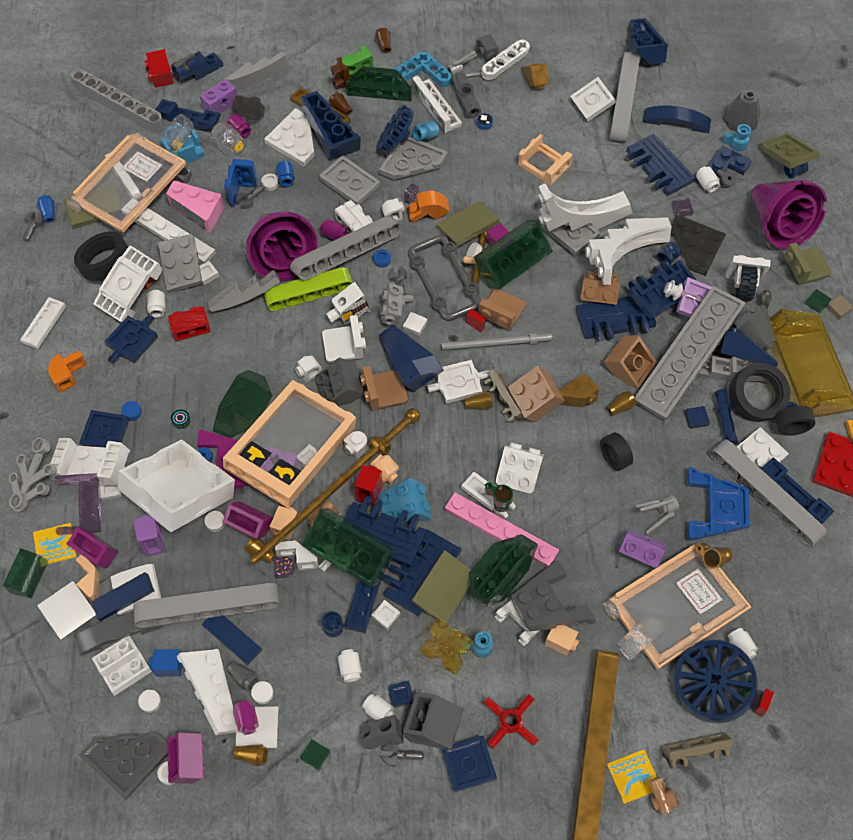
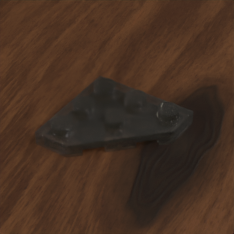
M678 214L671 225V235L674 236L677 245L681 248V255H684L688 269L706 276L725 239L726 233Z

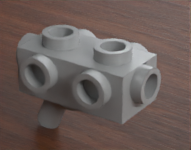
M389 283L386 290H383L381 295L383 302L380 309L382 323L387 325L394 324L396 326L402 316V307H404L405 302H413V295H403L402 286Z

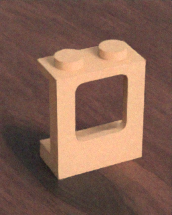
M540 134L536 139H532L525 149L523 148L519 152L518 165L551 186L571 166L573 155L567 151L562 156L542 143L543 135ZM536 152H540L554 161V164L545 172L540 171L527 162Z

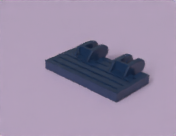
M654 133L627 147V158L629 160L636 158L633 161L635 167L643 164L642 169L648 175L647 180L649 182L660 178V180L655 182L654 188L658 190L664 187L663 193L666 196L694 183L695 177Z
M678 260L673 265L669 264L668 261H663L660 264L661 266L656 265L653 267L654 275L648 280L644 276L639 275L636 277V280L632 279L629 281V295L649 320L679 303L680 297L675 301L672 295L668 298L665 297L664 288L668 282L670 283L674 280L675 285L682 283L683 286L685 279L688 277L697 281L681 260Z
M631 296L618 298L617 305L600 302L576 305V312L585 339L593 338L594 331L597 340L602 341L603 333L601 329L606 330L609 339H614V334L628 332V325H630L633 335H637L639 331L637 323H641L644 333H649V328H654L657 324L655 318L649 320Z
M370 496L365 497L362 505L352 502L336 538L411 568L427 534V529L418 527L416 534H413L420 515L415 514L409 527L406 528L403 525L408 517L407 510L402 511L399 519L381 513L377 520L383 501L378 500L371 514L366 513L371 504Z
M428 529L422 543L424 547L419 549L417 554L419 558H415L411 568L405 565L401 568L394 564L389 566V570L392 573L403 578L401 582L386 574L382 577L384 582L397 589L395 591L388 587L384 597L418 617L423 610L413 604L411 599L444 550L456 559L461 552L460 547Z

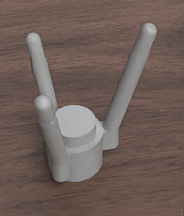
M473 51L460 60L447 65V70L452 76L457 72H463L462 65L476 58V52ZM477 72V73H468V74H466V76H467V77L482 76V75H481L482 72H479V73H478V72Z
M673 495L636 505V508H640L641 512L658 507L662 514H666L646 530V534L652 532L667 519L675 516L674 511L679 509V504Z

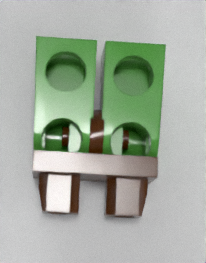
M366 45L359 47L360 51L337 58V64L330 67L331 73L334 76L332 83L336 89L344 86L348 90L353 86L375 78L373 55Z

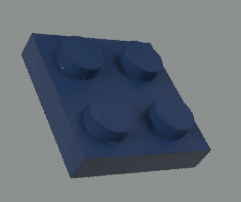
M91 410L79 442L80 446L106 448L108 441L122 443L130 420L129 417Z
M483 735L453 744L452 750L442 749L454 793L497 780Z

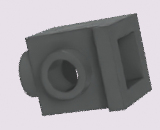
M491 34L476 38L475 51L476 53L479 52L480 57H483L485 62H489L498 55V45Z

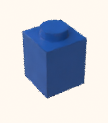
M180 649L154 650L153 657H150L149 667L156 677L182 676L183 664L179 663L176 657L181 653Z

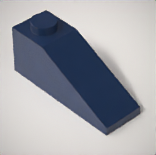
M732 327L731 330L726 331L721 353L778 366V361L747 334L742 333V329Z

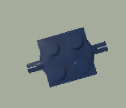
M148 314L143 321H139L127 316L104 341L106 346L114 350L107 358L108 361L114 364L122 356L135 363L158 337L157 333L148 327L154 320V317Z

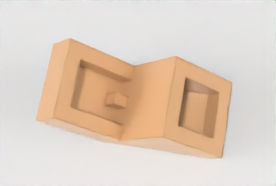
M80 555L76 561L87 575L76 585L91 601H94L99 595L100 573L83 555Z

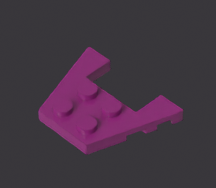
M199 430L198 448H217L216 466L235 479L234 490L249 486L245 481L223 469V457L238 440Z

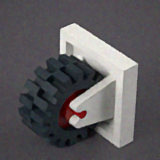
M744 255L733 256L726 271L725 279L735 280L736 298L747 301L754 299L755 290H757L759 283H762L768 272L771 260L761 257L750 258Z

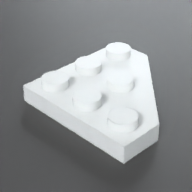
M297 108L264 139L265 144L302 166H305L315 156L310 124L305 114Z

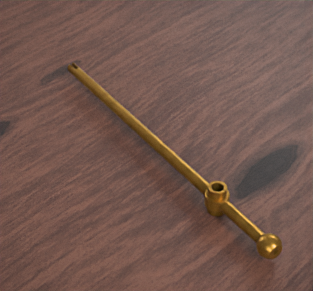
M413 408L407 410L405 418L384 437L373 436L369 443L372 448L250 558L251 563L257 564L377 453L388 454L391 450L389 442L410 423L418 422L420 419L418 410Z

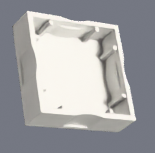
M183 440L169 445L156 454L141 459L118 471V490L170 532L233 498L235 479L216 465L207 461L198 451Z

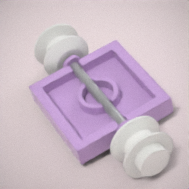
M688 277L685 279L683 286L682 283L675 285L674 280L670 283L668 282L665 285L664 293L666 298L672 295L674 301L680 297L676 312L691 318L712 287Z

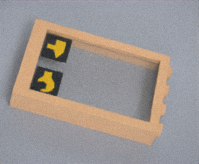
M292 380L223 457V469L289 508L344 442L343 440L353 431L356 417L351 412L338 407L334 402H330L320 394L307 389L303 384Z

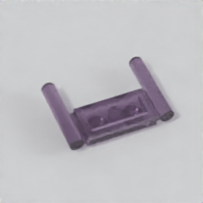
M97 473L55 476V483L79 482L80 526L56 528V534H73L77 527L88 530L91 533L101 532L100 483Z

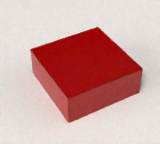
M470 309L467 313L466 323L481 333L485 329L486 318Z
M767 688L762 692L754 710L755 714L762 717L768 711L775 692Z

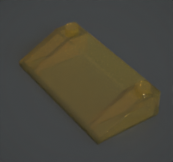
M780 309L770 317L776 338V347L799 405L810 407L814 417L852 412L853 392L821 316Z

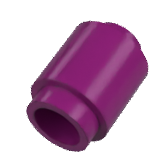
M234 114L229 117L227 125L238 137L246 138L250 135V125L240 114Z
M330 219L323 221L320 226L321 234L332 240H337L347 234V228L344 225Z
M250 700L236 703L233 714L238 732L243 733V735L255 733L259 727L255 706L251 704Z

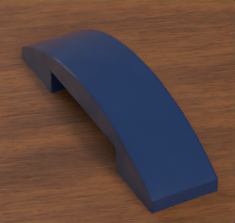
M164 99L160 101L155 109L164 119L175 124L180 123L188 128L192 126L194 129L213 128L221 116V113L210 110L200 113L180 108L176 102Z
M669 105L653 106L645 109L643 123L660 125V121L693 126L692 131L708 134L710 132L711 118L698 111Z
M774 457L761 468L821 524L834 513V510L821 498L817 500L787 475L788 469Z

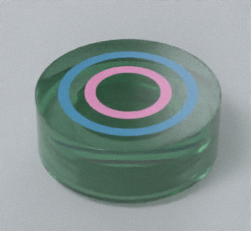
M179 409L172 413L171 422L175 428L184 429L189 426L191 418L186 410Z

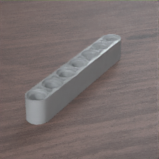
M624 52L609 140L626 142L640 54Z
M75 69L71 72V78L77 91L154 134L161 133L164 130L162 116L158 111L83 69Z
M385 216L292 261L290 269L300 279L308 280L398 237L402 233L403 226L391 216Z
M723 440L710 452L712 459L738 484L748 488L749 494L803 544L813 547L826 535L825 527L732 442Z
M264 583L138 601L133 604L134 625L138 628L207 619L208 617L275 609L280 606L278 586L275 583Z

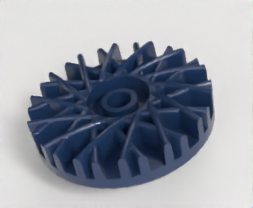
M404 104L401 108L399 107L396 113L392 115L390 123L386 124V130L381 132L382 135L378 140L377 147L385 154L392 152L400 142L404 143L411 133L408 129L414 117V111Z

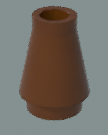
M379 28L376 31L375 38L382 52L389 53L392 50L390 31L387 28Z
M336 92L330 97L329 102L333 108L346 116L352 113L353 109L349 106L343 94Z

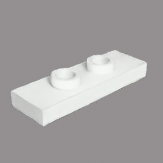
M49 297L20 339L21 343L39 349L66 308L65 303Z

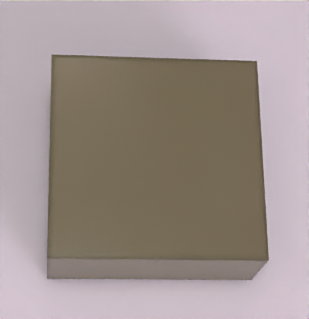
M842 295L828 303L826 307L838 320L853 310V306Z

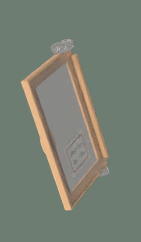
M142 131L133 132L131 135H127L73 192L74 195L66 201V205L76 214H80L84 210L124 233L183 169L186 161L147 140L146 135Z
M700 542L692 545L633 582L602 604L606 615L612 621L618 618L621 620L657 670L751 608L750 604L720 567L715 569L706 567L702 559L703 554L695 549L696 545L701 544Z

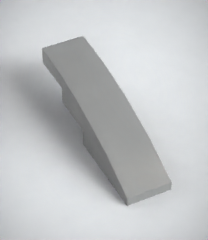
M281 51L270 60L264 57L254 65L248 62L225 79L235 86L236 90L252 86L286 68V55Z
M273 270L261 280L253 276L241 286L235 281L208 301L209 310L214 312L230 308L266 292L280 282L278 274Z
M712 356L705 363L697 377L732 381L733 377L740 370L753 363L760 362L732 356L731 359ZM753 375L749 376L746 381L768 380L762 376Z

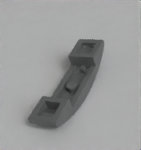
M134 612L91 626L75 635L79 654L82 656L100 650L102 645L140 632L143 635L161 629L162 625L146 628L135 627Z

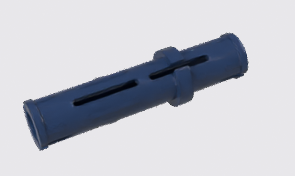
M720 389L714 392L717 401L716 410L721 419L724 439L729 440L735 445L738 443L731 415L732 406L728 402L727 391Z

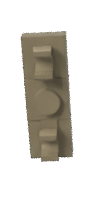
M492 369L488 372L491 378L486 379L484 383L488 386L493 383V387L489 391L491 393L499 391L501 401L504 404L508 403L509 407L503 410V414L508 415L510 412L512 413V416L507 419L510 423L515 422L517 418L524 421L526 418H524L508 389L509 385L499 371Z
M723 732L663 745L662 747L663 753L669 758L670 765L676 769V761L678 759L682 760L684 766H688L687 756L699 758L704 757L706 753H711L717 760L719 759L718 752L723 750L724 755L729 757L730 750L728 747H733L734 745L733 739Z

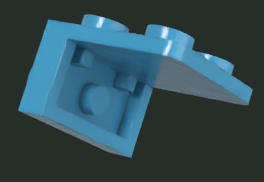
M412 478L379 494V500L383 501L382 512L399 519L402 511L407 510L408 517L405 522L411 520L415 514L420 515L419 519L425 522L432 519L430 513L431 506L425 495L426 488L422 483Z

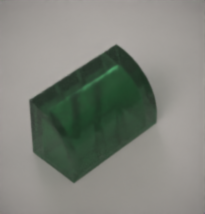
M20 548L3 587L9 593L32 599L48 561L38 554Z

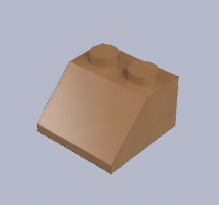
M623 336L604 363L613 376L633 388L639 389L657 364V361L640 336Z

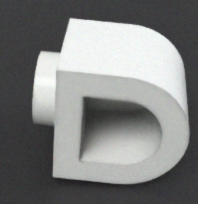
M398 198L388 200L382 205L384 216H391L397 221L403 220L402 212H405L402 201L399 202Z
M304 356L298 361L295 371L299 377H303L308 382L322 371V367L313 356Z
M360 431L352 432L343 440L344 450L349 455H354L357 459L367 450V437Z

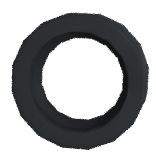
M794 406L784 409L775 418L778 432L786 436L805 433L811 430L816 423L812 409L807 406Z
M613 432L600 440L603 457L612 469L621 471L633 464L632 451L622 435Z

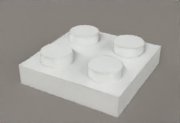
M599 77L570 96L588 122L616 103L614 97Z
M761 427L737 446L760 469L773 457L781 462L789 454Z

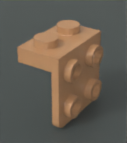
M597 270L584 272L580 300L617 305L620 277L612 272L611 285H603L602 278H599Z
M494 289L488 300H481L478 313L485 317L486 320L511 331L526 307V302L500 289Z
M370 366L362 367L363 375H360L362 386L366 387V391H364L366 403H370L372 411L407 403L408 397L404 383L396 370L372 375Z

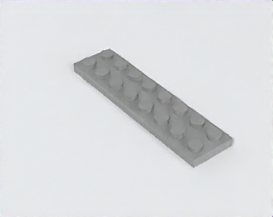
M712 286L634 397L636 404L667 420L746 303Z

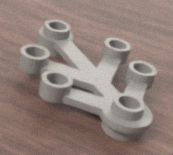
M38 437L33 441L32 450L36 453L29 470V456L20 454L16 459L21 474L13 472L9 476V482L14 493L9 500V505L16 512L24 511L28 506V502L36 496H45L49 492V485L45 483H38L35 489L29 491L33 484L46 476L53 477L57 473L56 466L46 464L42 470L37 472L43 454L48 453L51 449V444L47 439Z

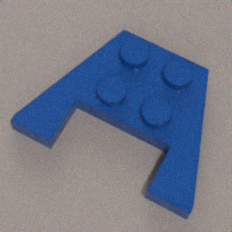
M694 467L688 468V486L708 488L709 522L689 521V541L742 530L750 526L748 488L725 479L722 481L707 472L705 474L696 471Z

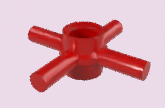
M527 694L516 709L504 710L489 697L484 701L483 704L500 717V728L487 743L490 748L494 749L507 733L513 734L517 732L533 746L539 741L535 735L522 725V714L535 700L530 694ZM513 717L517 724L510 726L505 722V719Z

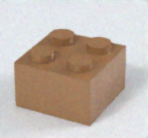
M538 365L508 387L524 418L536 422L565 401L548 370Z

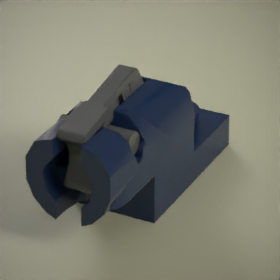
M200 51L194 54L190 53L185 58L171 64L175 77L178 76L179 81L190 76L197 81L223 67V61L214 52L204 57Z

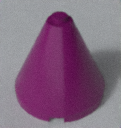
M795 180L761 183L752 190V199L764 236L769 243L777 248L788 249L792 243H797L798 246L805 243L815 234L825 217L826 211L823 210L824 202H827L826 194L819 185L812 181Z
M285 211L261 215L249 233L246 242L247 258L253 269L262 277H265L274 270L278 274L280 281L297 277L290 269L292 261L318 248V237L310 222L297 213Z

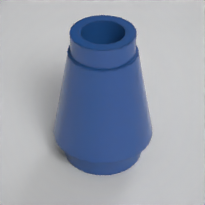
M47 195L39 197L37 206L44 222L51 223L55 221L54 200Z

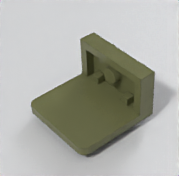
M797 243L789 245L784 258L799 285L830 277L832 272L817 247L800 250Z

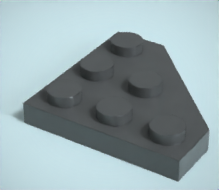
M157 732L145 735H122L111 738L99 737L94 738L79 756L127 800L168 756V742Z

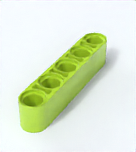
M342 267L323 272L308 280L298 279L273 286L264 292V297L270 311H278L338 294L353 282L348 269Z

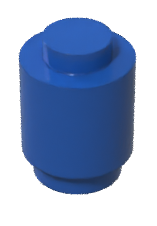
M289 161L279 162L276 165L278 182L283 187H290L295 180L293 165Z

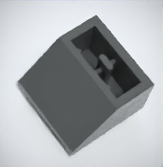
M339 357L315 376L319 394L324 399L334 402L337 406L350 404L364 394L357 365L354 361Z
M416 692L403 733L411 743L452 750L464 709L437 695Z

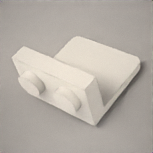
M357 315L350 316L351 326L323 330L322 336L326 361L328 363L334 362L339 357L347 360L364 358L363 349L366 348L365 337L361 338L360 333H363L362 322H358Z
M511 442L510 445H505L496 483L498 485H508L515 490L532 493L544 454H540L541 450L529 447V450L521 448L522 445Z

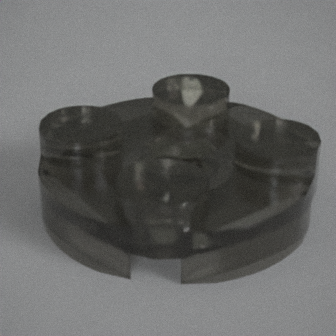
M235 95L231 107L235 114L239 112L243 114V118L249 120H259L265 114V106L260 103L261 100L258 97L248 98Z

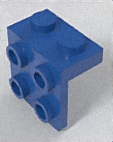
M233 159L232 165H229L228 179L225 180L224 189L227 190V200L230 201L231 207H235L236 196L240 186L257 187L258 180L254 161Z

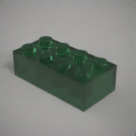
M526 220L473 258L488 288L501 289L551 254L553 250L539 220Z
M329 508L320 510L302 544L303 547L371 587L379 584L397 551L396 547Z

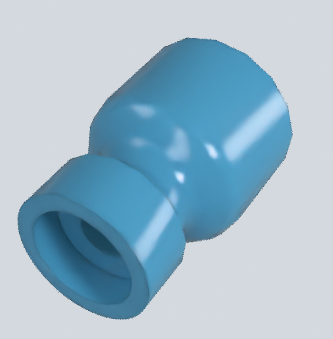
M434 121L417 124L412 130V136L416 141L429 140L437 137L439 134V127Z
M741 124L738 126L736 133L726 132L722 141L723 144H730L735 151L741 152L746 150L751 132L750 126Z
M486 631L478 632L473 641L464 640L461 644L463 652L472 651L478 658H486L492 653V637Z

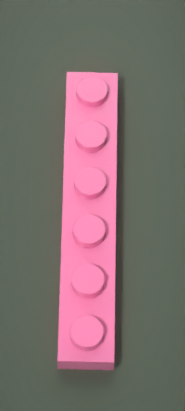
M457 493L453 494L445 506V511L546 568L553 563L559 552V549Z

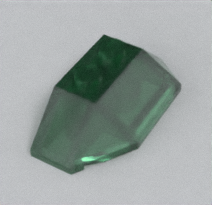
M363 66L346 81L347 96L412 101V88L396 69Z
M246 370L236 376L218 407L213 427L214 433L233 438L235 435L247 431L263 414L273 396L265 376L251 370Z
M522 534L494 543L469 572L471 596L487 607L504 601L529 571L538 544Z

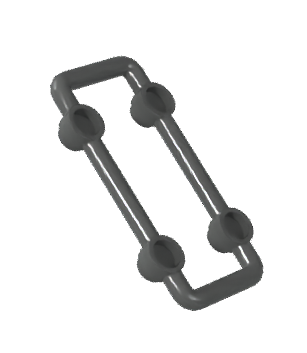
M437 235L410 247V263L412 270L418 271L433 299V310L440 313L444 320L451 321L466 315L470 309L474 311L479 309V303L481 302L479 297L480 291L479 286L471 282L456 255L457 246L453 242H449L446 236ZM438 242H442L444 245V256L451 258L465 284V295L475 302L452 313L447 312L445 298L438 295L424 269V258L416 254L417 251Z

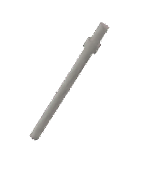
M529 333L527 336L441 343L442 350L520 343L538 344V342L552 341V334L537 335V333Z

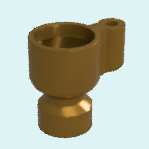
M706 543L698 544L695 547L697 552L703 554V562L710 569L722 567L732 560V552L726 547L710 548Z

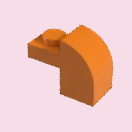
M437 191L418 193V200L408 205L410 220L413 222L418 221L427 214L437 220L450 212L447 197Z
M80 350L69 354L63 359L60 354L53 357L49 363L48 372L59 393L77 385L71 373L87 366V363Z

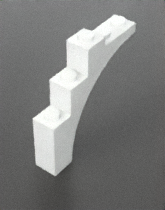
M546 183L539 186L541 194H538L542 203V208H539L541 212L539 219L542 226L546 225L549 231L564 224L565 226L569 225L571 231L587 224H591L598 230L633 214L624 191L598 200L569 201L555 196L548 189Z
M668 218L626 219V224L622 229H608L607 236L604 239L589 240V247L585 249L586 258H589L590 265L598 267V276L602 278L603 285H611L612 267L626 253L642 246L669 242L671 234L670 221Z

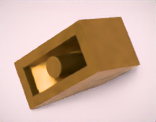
M535 63L521 67L529 87L539 89L544 88V84L549 83L546 63Z
M584 373L559 390L565 400L560 405L582 408L588 404L591 405L598 399L600 388Z

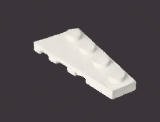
M219 649L179 653L176 657L179 663L183 664L186 670L185 675L188 681L191 680L196 690L194 693L197 699L201 700L205 708L203 711L215 735L238 731Z

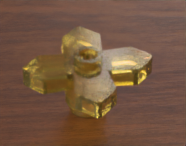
M437 619L430 630L434 639H428L424 643L421 653L430 659L441 656L444 668L456 675L463 664L459 654H466L473 640L456 629L450 630L447 623Z

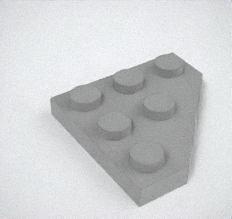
M408 137L404 143L400 142L390 152L380 167L379 174L396 180L439 169L448 157V152Z

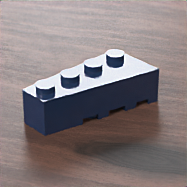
M317 91L301 96V109L329 160L360 149L361 137L351 130L352 127L345 123L341 116L330 108L331 105Z

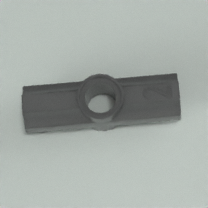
M457 72L452 76V82L458 93L459 103L463 105L467 116L471 118L477 117L481 113V108L475 97L474 87L469 83L465 73Z

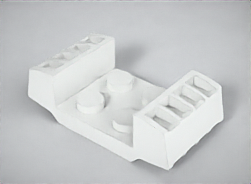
M129 246L125 253L118 258L99 288V294L93 304L120 322H123L127 316L133 318L136 312L130 309L149 277L158 279L162 267L158 262L134 247Z
M59 438L50 463L56 466L57 473L55 476L50 477V479L64 481L69 484L105 487L107 485H118V471L125 468L130 450L119 442L108 441L106 448L78 446L71 438Z

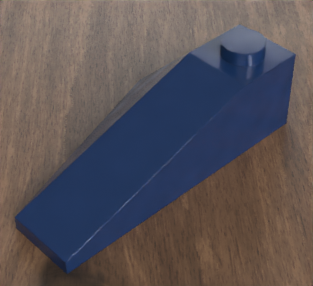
M646 18L630 20L631 45L650 65L666 63L668 49L666 41Z
M394 324L379 334L397 373L405 386L413 392L444 371L435 355Z

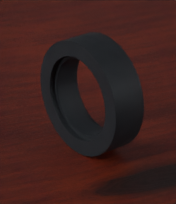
M113 231L102 232L86 240L77 249L74 255V263L85 279L90 281L104 280L118 258L128 249V245L119 233ZM115 248L114 252L105 260L90 264L91 260L100 252Z
M761 362L753 363L740 370L733 377L729 387V397L732 406L739 415L750 421L764 422L776 417L780 411L786 409L790 400V386L785 375L775 366ZM749 376H762L773 385L775 401L769 409H757L747 401L744 394V384Z

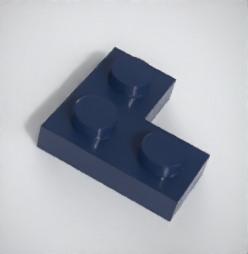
M722 145L707 167H711L715 174L718 169L725 172L729 168L744 175L752 160Z

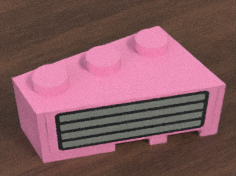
M177 181L172 182L166 193L170 207L193 220L195 224L205 228L208 233H211L224 209L221 194Z

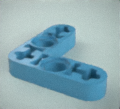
M426 52L418 53L394 68L391 72V78L395 84H402L421 71L426 73L441 87H447L452 82L451 73ZM413 66L415 69L409 70L407 67ZM430 68H437L438 70L431 71Z

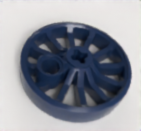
M706 640L691 646L680 657L675 669L674 685L679 701L690 714L706 722L726 723L738 719L751 708L758 691V677L751 659L742 649L726 641ZM717 648L715 669H713L712 660L707 655L705 649ZM722 649L733 652V655L720 669ZM699 651L701 652L700 654H697L693 659L691 658L693 654ZM738 658H741L746 663V666L728 672L729 668ZM703 660L708 663L707 668H699L696 664ZM684 664H690L696 674L682 672ZM745 673H751L752 683L732 680V678ZM688 679L700 683L681 689L679 680ZM712 679H715L716 681L720 680V684H712ZM730 687L749 689L751 692L749 697L745 699ZM703 690L693 704H690L685 698L687 694ZM724 693L733 697L742 706L732 711ZM711 694L709 713L698 710L697 708L703 700ZM717 694L722 700L727 712L726 714H714Z

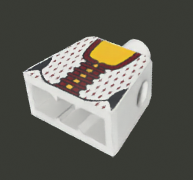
M354 282L332 298L331 301L334 309L327 312L326 315L331 323L341 318L344 324L350 323V316L357 315L359 318L371 311L364 294Z

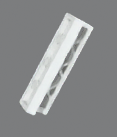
M419 76L412 78V90L444 133L462 126L461 120L430 79L422 81Z

